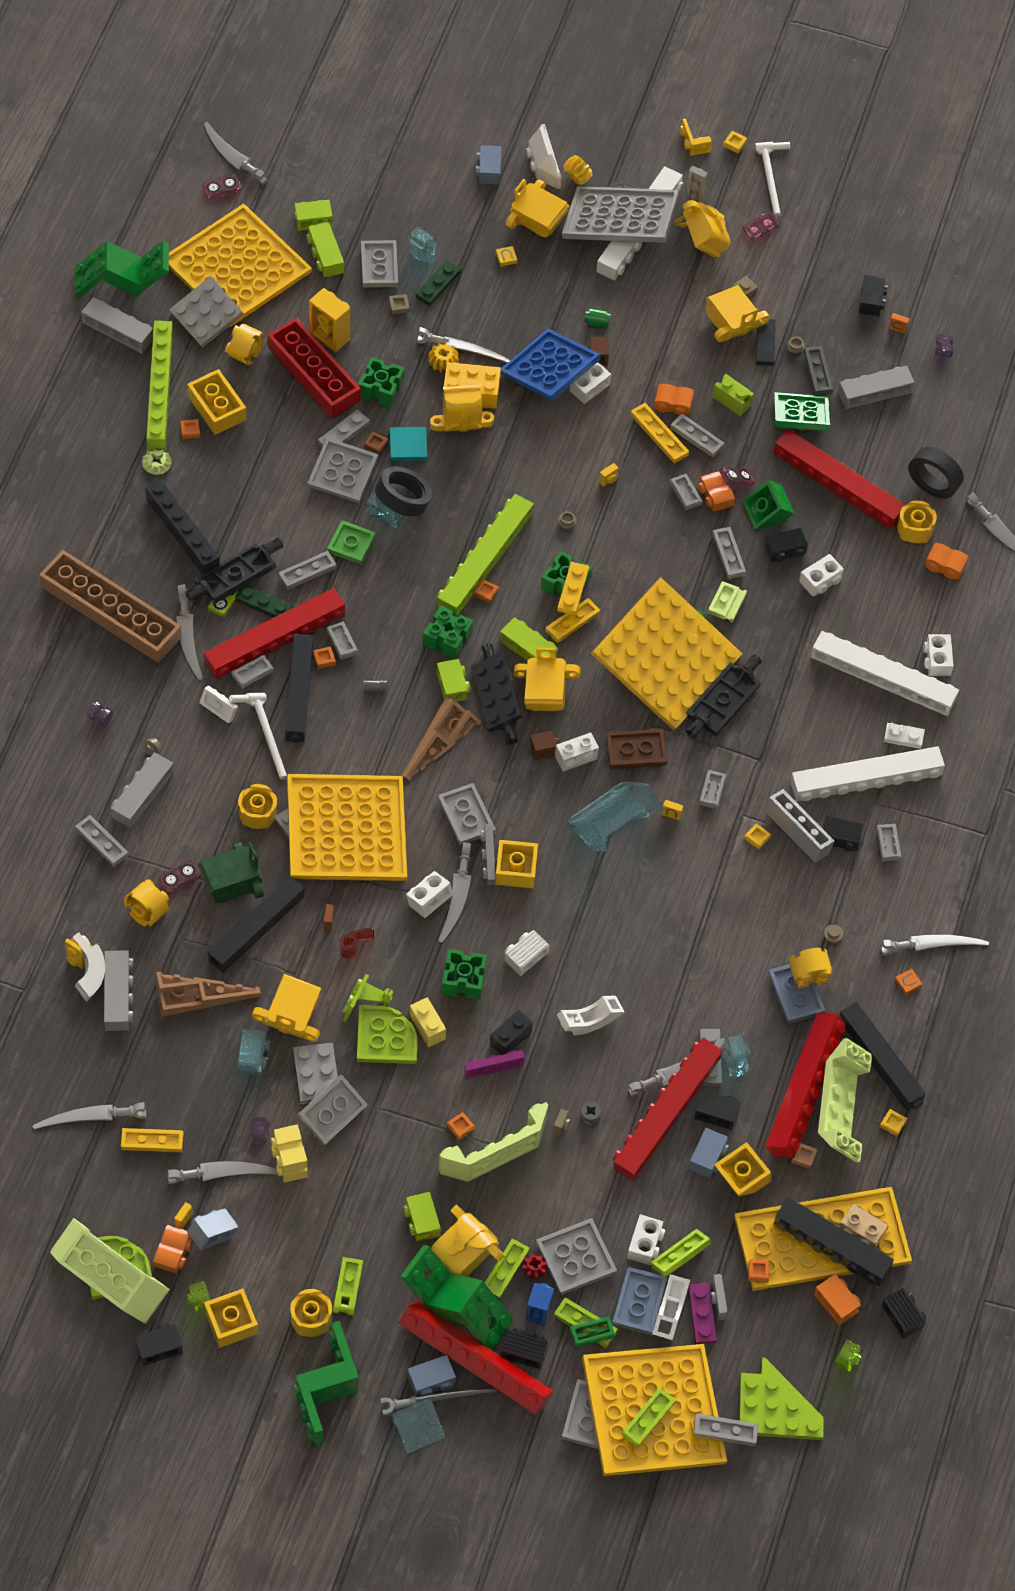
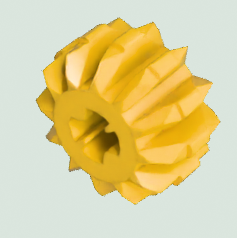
M577 155L569 158L563 165L567 176L578 185H583L593 176L589 165Z
M447 342L445 345L439 343L437 347L433 346L428 356L430 366H433L434 371L439 369L440 373L443 370L446 371L447 362H459L457 350H454L453 345L448 346Z

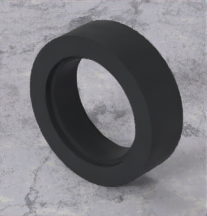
M921 448L908 465L909 474L916 485L926 493L937 498L947 499L952 497L964 481V475L958 463L947 453L937 448ZM924 464L937 468L943 473L948 482L934 477Z
M403 467L386 468L375 486V492L379 500L390 510L405 516L421 515L432 498V490L427 481L414 471ZM390 484L406 487L418 499H410L400 495Z

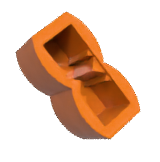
M659 384L654 409L662 413L673 412L678 416L681 414L685 416L690 415L694 390L686 387H675L670 384Z
M721 471L700 477L698 489L701 494H704L708 508L716 512L734 506V494Z
M935 543L926 559L925 567L931 572L944 574L948 579L959 580L968 563L969 556L961 551L952 550L941 543Z
M167 1225L153 1260L154 1267L175 1274L178 1273L179 1269L183 1270L186 1263L184 1255L186 1251L191 1250L193 1240L187 1231Z

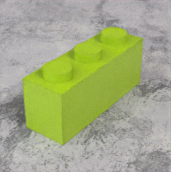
M329 222L309 226V234H306L308 244L312 245L313 258H317L318 271L322 272L324 278L343 274L344 260Z
M514 617L500 631V642L527 662L530 658H537L536 648H555L557 658L558 648L556 645L544 639L539 632L533 631L524 621H519ZM542 652L541 655L550 656L551 653Z

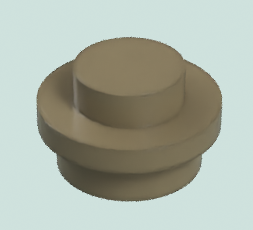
M792 337L788 341L787 349L791 353L799 354L804 351L805 343L800 337Z
M568 511L563 512L558 518L560 527L564 529H572L577 522L575 515Z
M151 738L144 742V750L148 755L152 756L154 752L160 754L162 746L157 739Z
M829 925L824 931L825 939L832 944L840 942L844 935L842 928L838 925Z

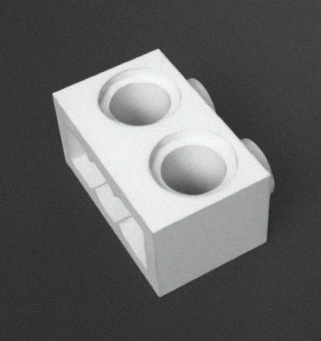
M597 362L570 386V392L585 404L610 385L611 373Z
M828 554L803 570L799 582L814 597L817 594L824 593L831 585L838 584L842 580L844 569Z
M928 634L927 642L923 643V652L927 653L925 669H928V676H951L953 670L951 635Z
M588 733L557 744L555 757L562 771H566L597 760L599 747L592 733Z
M434 871L406 895L409 906L426 918L453 895L451 883Z
M639 1215L627 1259L651 1265L652 1259H656L660 1248L656 1247L658 1240L662 1241L665 1234V1229H662L663 1221ZM651 1229L655 1233L649 1234L645 1230ZM646 1247L649 1251L643 1252L639 1248Z

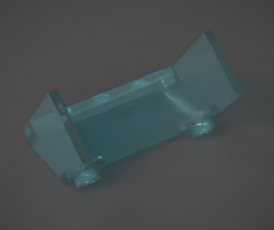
M623 782L576 813L567 822L571 829L591 850L605 852L608 850L605 845L607 836L631 819L639 818L643 820L650 815L651 811L662 812L663 808L650 784Z

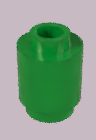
M590 308L585 313L584 321L587 322V326L608 327L611 313H607L606 310Z

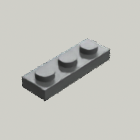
M822 346L804 348L814 394L833 393Z

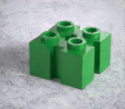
M371 357L366 366V374L363 373L358 383V386L361 388V398L369 401L375 398L378 399V404L392 408L397 397V391H400L404 383L405 368L392 363L389 367L385 365V361Z
M562 551L558 553L553 560L552 568L548 567L541 578V590L551 595L558 593L561 598L570 564L573 562L572 556ZM581 561L578 562L579 564L587 565ZM589 566V571H588V575H587L586 582H585V585H584L583 590L585 589V587L588 585V583H589L590 580H591V576H592V567H591V566Z
M440 605L433 616V623L430 622L423 632L422 645L434 651L437 648L442 649L443 655L455 660L463 649V643H467L473 633L474 620L463 615L457 618L453 616L454 611Z
M448 949L441 994L457 997L459 992L465 993V998L481 1000L487 955L471 952V957L463 956L464 951Z

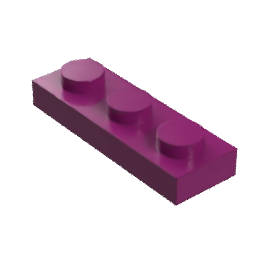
M512 1050L499 1056L491 1055L482 1060H470L464 1065L465 1077L469 1079L524 1066L523 1050Z
M709 1283L689 1284L688 1290L695 1345L715 1344L717 1339Z

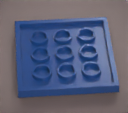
M548 328L501 368L500 373L502 376L553 401L600 361L601 358L599 353Z

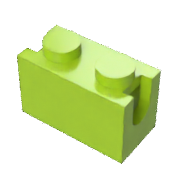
M330 200L295 203V218L298 231L309 230V226L329 222L330 226L333 227Z
M725 374L722 383L717 382L714 385L713 398L741 417L752 406L754 393L729 375Z
M459 659L437 663V676L444 700L445 698L454 699L456 702L467 700V693L471 690L469 681H465L464 678L466 676L464 665L461 666Z
M430 1192L406 1197L407 1204L403 1206L405 1217L410 1218L411 1223L408 1225L411 1236L415 1235L416 1242L439 1237L441 1227Z

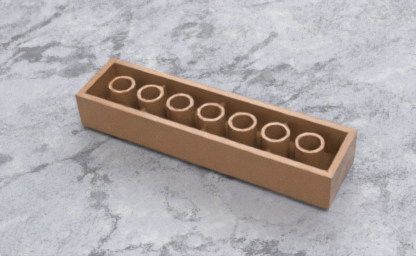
M64 550L39 574L41 588L157 663L182 638L181 625Z

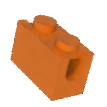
M836 1274L825 1280L815 1289L814 1296L839 1326L859 1313L858 1308L861 1307L859 1298L848 1290L846 1282L842 1278L839 1279Z

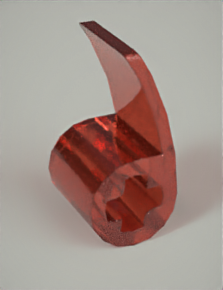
M364 928L343 935L340 939L341 956L346 959L353 958L357 954V941L374 939V929Z

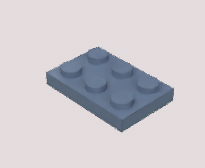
M790 964L768 971L787 1024L815 1017L817 1013H825L826 1010L815 983H811L806 988L799 989L798 985L794 982Z
M628 1267L612 1325L652 1336L668 1277Z

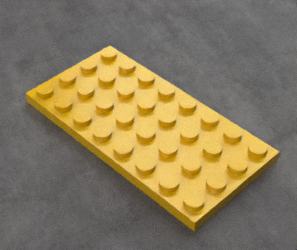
M892 1187L799 1202V1204L838 1227L851 1206L855 1204L888 1225L886 1233L876 1249L894 1259L892 1267L911 1264L912 1259ZM782 1206L734 1214L747 1271L749 1259L770 1261L769 1282L750 1281L752 1291L826 1279L834 1274L837 1276L854 1274L844 1265L830 1260L829 1256L824 1253L814 1251L807 1243L799 1242L787 1231L779 1230L774 1224V1220Z

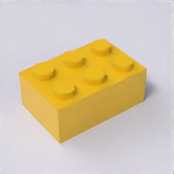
M323 288L309 300V332L335 353L350 341V307L346 302L338 299L334 293Z
M447 362L444 387L479 384L482 408L497 409L501 368Z
M219 369L187 384L188 398L214 435L246 421L245 405Z

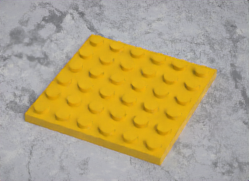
M245 204L234 209L169 252V269L192 291L211 276L242 310L244 315L229 327L312 273V268Z
M660 577L591 654L674 731L688 716L686 712L729 663L734 664L743 653Z
M288 774L291 878L407 881L403 776Z
M704 1344L583 1355L582 1362L603 1476L724 1465L727 1463L723 1441L693 1436L696 1413L718 1417ZM660 1387L676 1399V1401L637 1448L621 1434Z

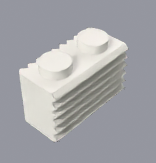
M532 930L529 934L526 932L519 938L517 944H511L506 948L504 961L522 976L549 953V944L535 930Z

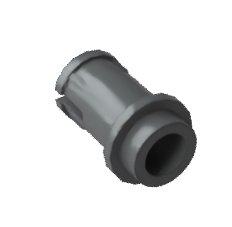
M383 678L381 680H364V685L372 686L364 687V692H381V694L387 692V680H383Z

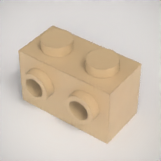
M853 1204L842 1219L839 1227L876 1248L885 1235L888 1225Z

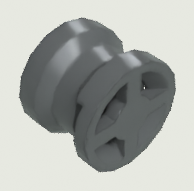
M587 1102L582 1106L580 1120L585 1126L591 1127L598 1124L601 1114L600 1106L595 1102Z

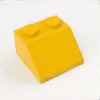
M747 1142L714 1164L715 1168L738 1196L755 1193L771 1182L770 1170Z

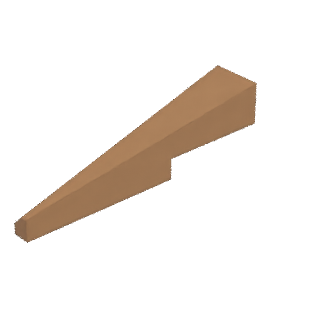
M445 698L402 774L403 778L410 781L412 776L424 770L427 764L435 761L455 745L458 739L466 736L469 730L474 726H478L482 721L472 712L465 710L454 699Z
M156 972L157 1001L161 1017L260 997L261 994L259 987H242V984L229 985L224 984L223 981L197 977L190 979L180 977L177 974L171 976L164 975L162 972Z

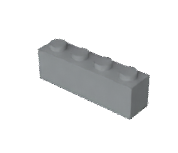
M93 297L81 311L82 323L141 354L153 341V328L150 325L144 324L135 317L121 312L118 308L107 305L102 300Z
M907 366L895 367L891 370L862 375L854 379H846L840 382L838 394L845 409L912 393L915 382Z
M155 752L151 757H148L144 761L142 769L134 774L129 786L126 785L123 788L118 800L115 799L110 807L112 818L132 828L173 775L174 763Z
M784 789L769 797L764 811L815 863L829 855L834 840Z
M129 950L105 951V1031L129 1030V1023H133V1011H129V1005H133V993H129V987H133V975H129V970H133V958H129Z

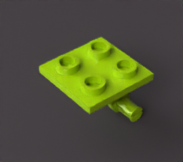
M365 974L363 980L358 979L342 1011L345 1014L342 1021L346 1023L357 1000L379 1002L380 1005L384 1003L383 1006H386L392 1000V989L390 992H388L390 988L382 991L366 983L369 975Z

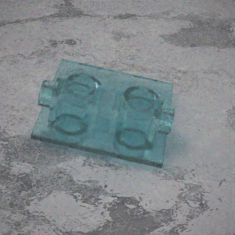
M431 1398L392 1414L393 1424L398 1429L407 1453L445 1438Z

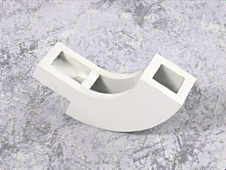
M78 932L71 938V941L83 949L85 975L76 983L75 987L87 1002L95 994L103 981L105 960L99 945L96 944L90 947L89 940Z
M602 996L598 1001L586 1008L561 1010L557 1016L565 1031H572L574 1035H582L606 1026L621 1016L624 1010L616 996Z
M670 1274L653 1335L673 1340L690 1280Z

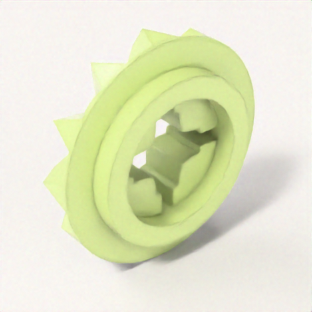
M155 448L151 452L147 451L142 460L143 468L148 473L155 475L167 472L172 463L168 452H164L163 449L156 450ZM154 459H160V463L154 462Z

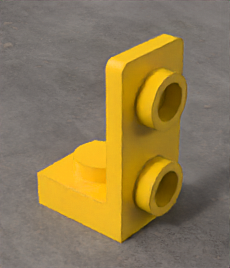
M682 119L679 132L684 137V146L686 150L688 149L690 156L710 153L712 143L710 136L693 139L687 120Z
M67 938L65 940L67 961L72 966H78L83 969L85 967L83 949Z

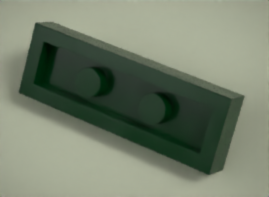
M446 260L418 290L416 298L431 306L461 273V268Z
M249 585L241 588L235 595L236 602L273 618L293 608V604Z

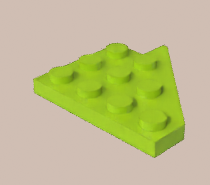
M766 1358L761 1360V1374L741 1373L739 1421L758 1424L757 1436L823 1440L824 1417Z

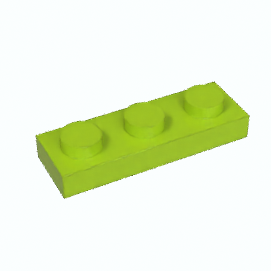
M696 1229L651 1261V1266L663 1277H667L711 1245L710 1238Z
M513 1238L503 1252L505 1257L500 1262H497L485 1281L487 1287L498 1300L501 1299L523 1263L524 1258H526L530 1251L529 1247Z
M564 1298L554 1313L555 1318L568 1326L600 1319L567 1298ZM607 1324L580 1330L578 1332L583 1333L592 1329H598L607 1326ZM613 1326L616 1335L618 1329ZM612 1339L597 1343L607 1348Z
M659 1387L623 1430L621 1435L638 1448L673 1406L676 1399Z

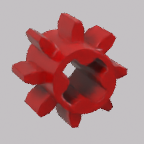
M531 1253L529 1259L524 1258L523 1263L525 1265L522 1266V1272H527V1279L531 1277L537 1281L540 1275L545 1276L546 1271L544 1269L547 1268V1262H542V1255L538 1257Z

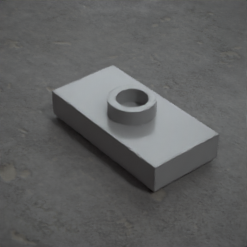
M687 474L670 479V485L685 511L702 505V499Z
M344 621L326 627V632L340 660L358 654V650Z
M262 655L232 671V677L243 689L274 672V668L266 657Z
M708 770L699 805L718 809L727 774Z
M896 824L877 825L876 832L882 862L900 861L902 857Z
M716 1274L713 1275L712 1280L713 1292H711V1301L716 1307L717 1320L721 1321L726 1319L727 1305L722 1275Z

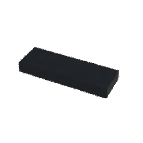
M770 319L766 324L757 328L756 365L774 366L776 319Z

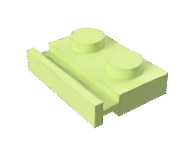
M722 581L708 609V614L724 620L728 619L733 623L745 599L747 590H740L739 587Z

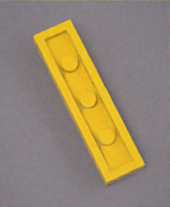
M646 403L631 410L630 415L674 464L689 455V450Z

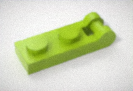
M343 1257L333 1313L339 1314L344 1312L349 1316H354L363 1260ZM342 1299L349 1300V1305L341 1304Z

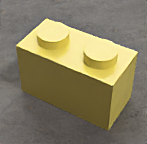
M428 997L410 1005L409 1016L427 1047H431L446 1039V1028Z

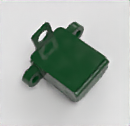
M240 841L233 843L232 851L201 860L198 863L214 901L223 903L244 894H253L256 899L264 897L261 886L262 877L258 868V858L251 842L248 843V847H243Z

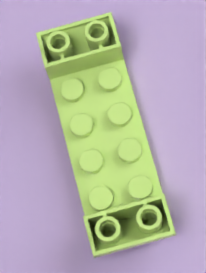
M845 1038L826 1061L818 1133L832 1148L859 1163L861 1160L862 1144L851 1137L858 1075L870 1072L872 1054Z
M547 1102L541 1105L535 1104L530 1108L527 1126L523 1127L520 1132L514 1135L509 1134L496 1144L490 1143L484 1150L472 1152L467 1158L464 1157L458 1145L453 1148L448 1147L444 1149L439 1156L440 1174L469 1182L539 1147L547 1119Z
M73 1218L50 1251L60 1264L121 1310L145 1324L170 1290L155 1278L146 1275L91 1234L90 1230L75 1218Z

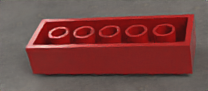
M297 318L267 334L268 349L331 418L361 401V388Z

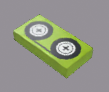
M238 591L216 604L211 601L208 611L225 618L235 602V595Z

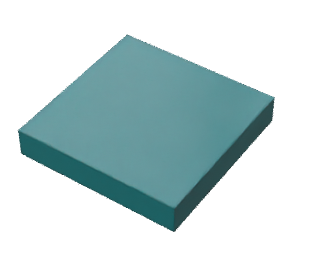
M390 427L391 461H427L426 427Z

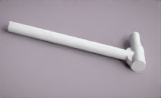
M790 142L755 143V152L760 155L762 154L774 217H779L781 213L769 154L773 150L790 149Z
M246 693V695H230V703L246 702L255 706L279 778L281 780L287 778L262 706L266 702V694Z

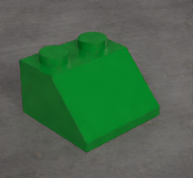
M767 480L742 500L755 530L782 524L795 514L782 485L771 480Z

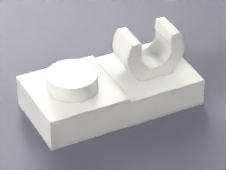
M210 686L204 689L199 702L227 723L233 721L238 708L235 703H230L225 695H221Z
M887 723L884 742L921 749L925 729Z

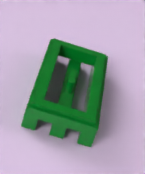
M609 1316L570 1326L569 1328L575 1348L615 1338V1332ZM607 1324V1326H605V1327H601V1328H598V1329H592V1330H589V1331H586V1332H583V1333L576 1334V1331H580V1330L592 1328V1327H595V1326Z

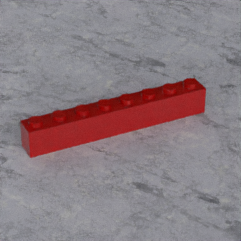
M789 429L775 442L774 454L778 458L785 460L792 467L805 473L809 478H813L823 487L830 489L838 497L844 498L852 506L861 509L866 515L878 520L883 526H887L892 530L898 523L900 511L903 506H906L898 499Z
M333 588L204 652V663L215 679L224 677L231 671L244 666L260 656L274 652L285 644L292 643L294 641V634L308 635L311 631L322 628L333 620L340 619L345 615V603Z
M817 1013L765 1145L773 1157L795 1158L800 1147V1142L803 1134L806 1132L807 1124L812 1116L815 1103L819 1098V1093L824 1083L826 1061L838 1047L842 1033L845 1030L846 1024L838 1013Z
M702 1038L700 1042L696 1041L690 1050L692 1053L688 1058L684 1057L679 1066L681 1067L680 1070L671 1075L668 1081L670 1084L667 1088L663 1087L657 1096L659 1099L655 1104L652 1103L649 1106L645 1119L641 1118L635 1126L636 1131L633 1135H628L622 1151L618 1150L612 1159L614 1161L613 1168L632 1181L636 1179L722 1058L723 1049L707 1039Z
M418 1301L407 1306L398 1323L535 1415L546 1406L553 1393V1390Z

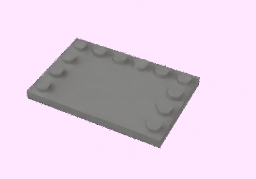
M577 186L562 231L563 239L665 243L680 196L679 190Z

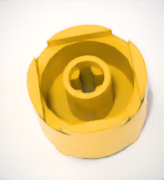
M242 324L240 327L235 326L232 331L233 338L227 344L225 352L228 353L229 357L249 366L253 363L250 360L253 357L257 358L264 342L261 336H264V333L246 324Z
M911 501L905 507L903 506L897 524L900 538L911 543H927L933 535L937 519L935 510H932L929 504L923 501Z
M254 784L240 793L238 809L241 823L253 829H268L271 827L277 815V797L268 786Z
M149 879L139 884L124 898L125 907L129 906L131 909L129 914L142 926L148 924L151 927L169 910L168 895L163 891L160 892Z
M811 948L799 952L800 956L796 958L794 955L789 958L794 982L798 985L799 989L806 988L811 983H817V985L826 984L828 978L833 974L826 949L822 951L821 948Z
M316 1289L303 1290L297 1294L291 1303V1324L298 1335L317 1337L329 1330L332 1322V1304L330 1299L322 1294L321 1291Z

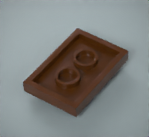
M663 729L606 732L610 769L667 765Z

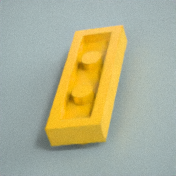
M571 562L557 611L576 616L589 566Z
M587 598L579 604L576 616L566 613L548 625L545 631L558 644L598 616L600 609Z
M122 1128L121 1150L182 1152L183 1131Z

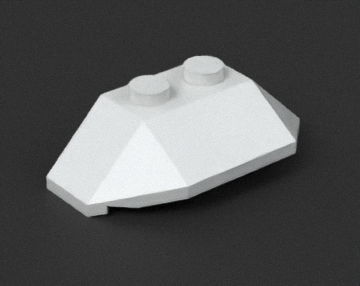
M542 124L530 138L528 148H526V155L531 160L530 168L535 173L536 178L556 189H560L561 174L546 126Z

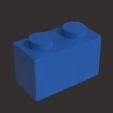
M534 1283L527 1304L525 1321L541 1326L546 1325L552 1306L554 1288L545 1283Z

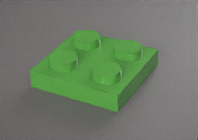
M342 520L327 547V551L330 554L361 565L376 537V532Z

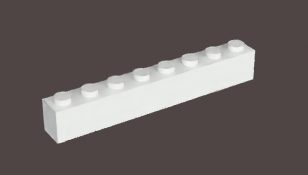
M664 166L649 189L679 190L680 192L684 184L682 182L683 175ZM611 241L597 261L596 272L615 281L618 275L621 276L623 274L626 264L632 261L635 251L638 252L640 250L642 242Z
M821 631L812 648L811 658L945 716L949 715L957 699L959 689L954 686L940 682L934 677L926 676L918 670L905 667L899 662L891 661L883 655L870 652L866 648L856 646L848 640L835 637L831 633Z
M939 746L793 772L790 783L796 801H809L813 798H827L835 794L844 795L848 792L864 791L868 788H882L890 784L899 785L907 781L916 782L929 777L937 778L943 774L945 765Z

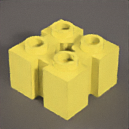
M298 1124L275 1129L274 1137L271 1138V1150L273 1158H276L278 1176H282L284 1183L307 1178V1157L302 1145Z

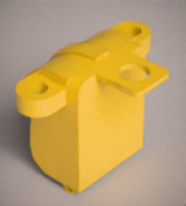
M523 179L514 191L515 201L510 209L511 214L506 220V226L514 229L517 224L524 225L536 234L546 238L558 227L570 206L566 201L544 190L546 182L538 179L535 184L529 183L526 186V180Z
M694 200L685 202L683 204L684 215L676 219L674 223L681 228L688 226L695 248L714 258H719L720 254L726 251L731 244L723 219L725 218L724 215L712 206Z
M738 285L706 298V312L709 319L718 328L714 334L718 342L741 337L770 320V316L766 311L758 312V309L754 307Z
M479 384L443 387V415H435L430 419V428L432 430L445 432H467L468 430L490 427L494 424V415L488 411L482 412V397Z
M536 648L537 658H530L527 664H516L514 666V676L526 678V709L532 711L563 710L565 707L566 679L579 678L581 668L578 665L566 664V661L562 658H556L555 648ZM542 652H549V653H551V655H550V656H543V655H541V653H542Z
M284 974L269 1011L255 1007L251 1016L256 1021L278 1029L281 1033H289L299 1038L316 1042L320 1036V1031L308 1026V1023L318 1001L321 988Z
M457 1204L450 1211L458 1218V1221L431 1248L450 1273L466 1277L490 1254L499 1262L505 1257L504 1253L498 1248V1238L484 1224L479 1222L477 1218L470 1213L466 1214Z

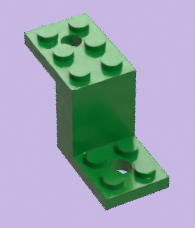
M163 240L140 257L106 241L75 266V296L81 298L94 286L103 281L137 297L169 272V243Z
M422 1246L400 1276L424 1306L445 1320L465 1324L477 1341L493 1350L514 1321L482 1280L450 1273L429 1246ZM427 1270V1277L424 1279V1272ZM491 1317V1324L488 1327V1320Z
M340 1321L331 1323V1331L329 1332V1344L332 1352L335 1351L336 1364L296 1375V1383L293 1384L295 1390L293 1392L296 1403L300 1404L302 1422H306L309 1442L313 1441L315 1447L323 1445V1429L315 1406L358 1393L359 1377Z

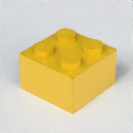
M499 840L495 885L534 889L538 844Z
M244 1289L204 1302L205 1314L219 1348L258 1334V1324Z

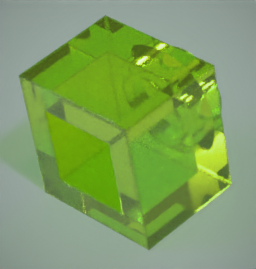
M205 1281L189 1285V1293L186 1294L189 1306L193 1305L195 1312L205 1309L204 1302L210 1301Z
M846 1339L837 1357L836 1365L848 1371H851L853 1365L858 1366L862 1355L859 1354L861 1346Z

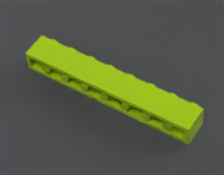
M154 321L147 451H153L155 448L156 450L163 449L166 452L173 342L172 321Z
M514 494L511 499L506 501L503 511H499L494 523L488 525L485 535L477 540L474 550L468 552L465 562L459 564L456 574L448 579L445 589L439 591L436 597L438 600L437 608L441 605L452 610L455 617L460 614L474 595L482 579L485 580L533 515L534 503L517 494Z

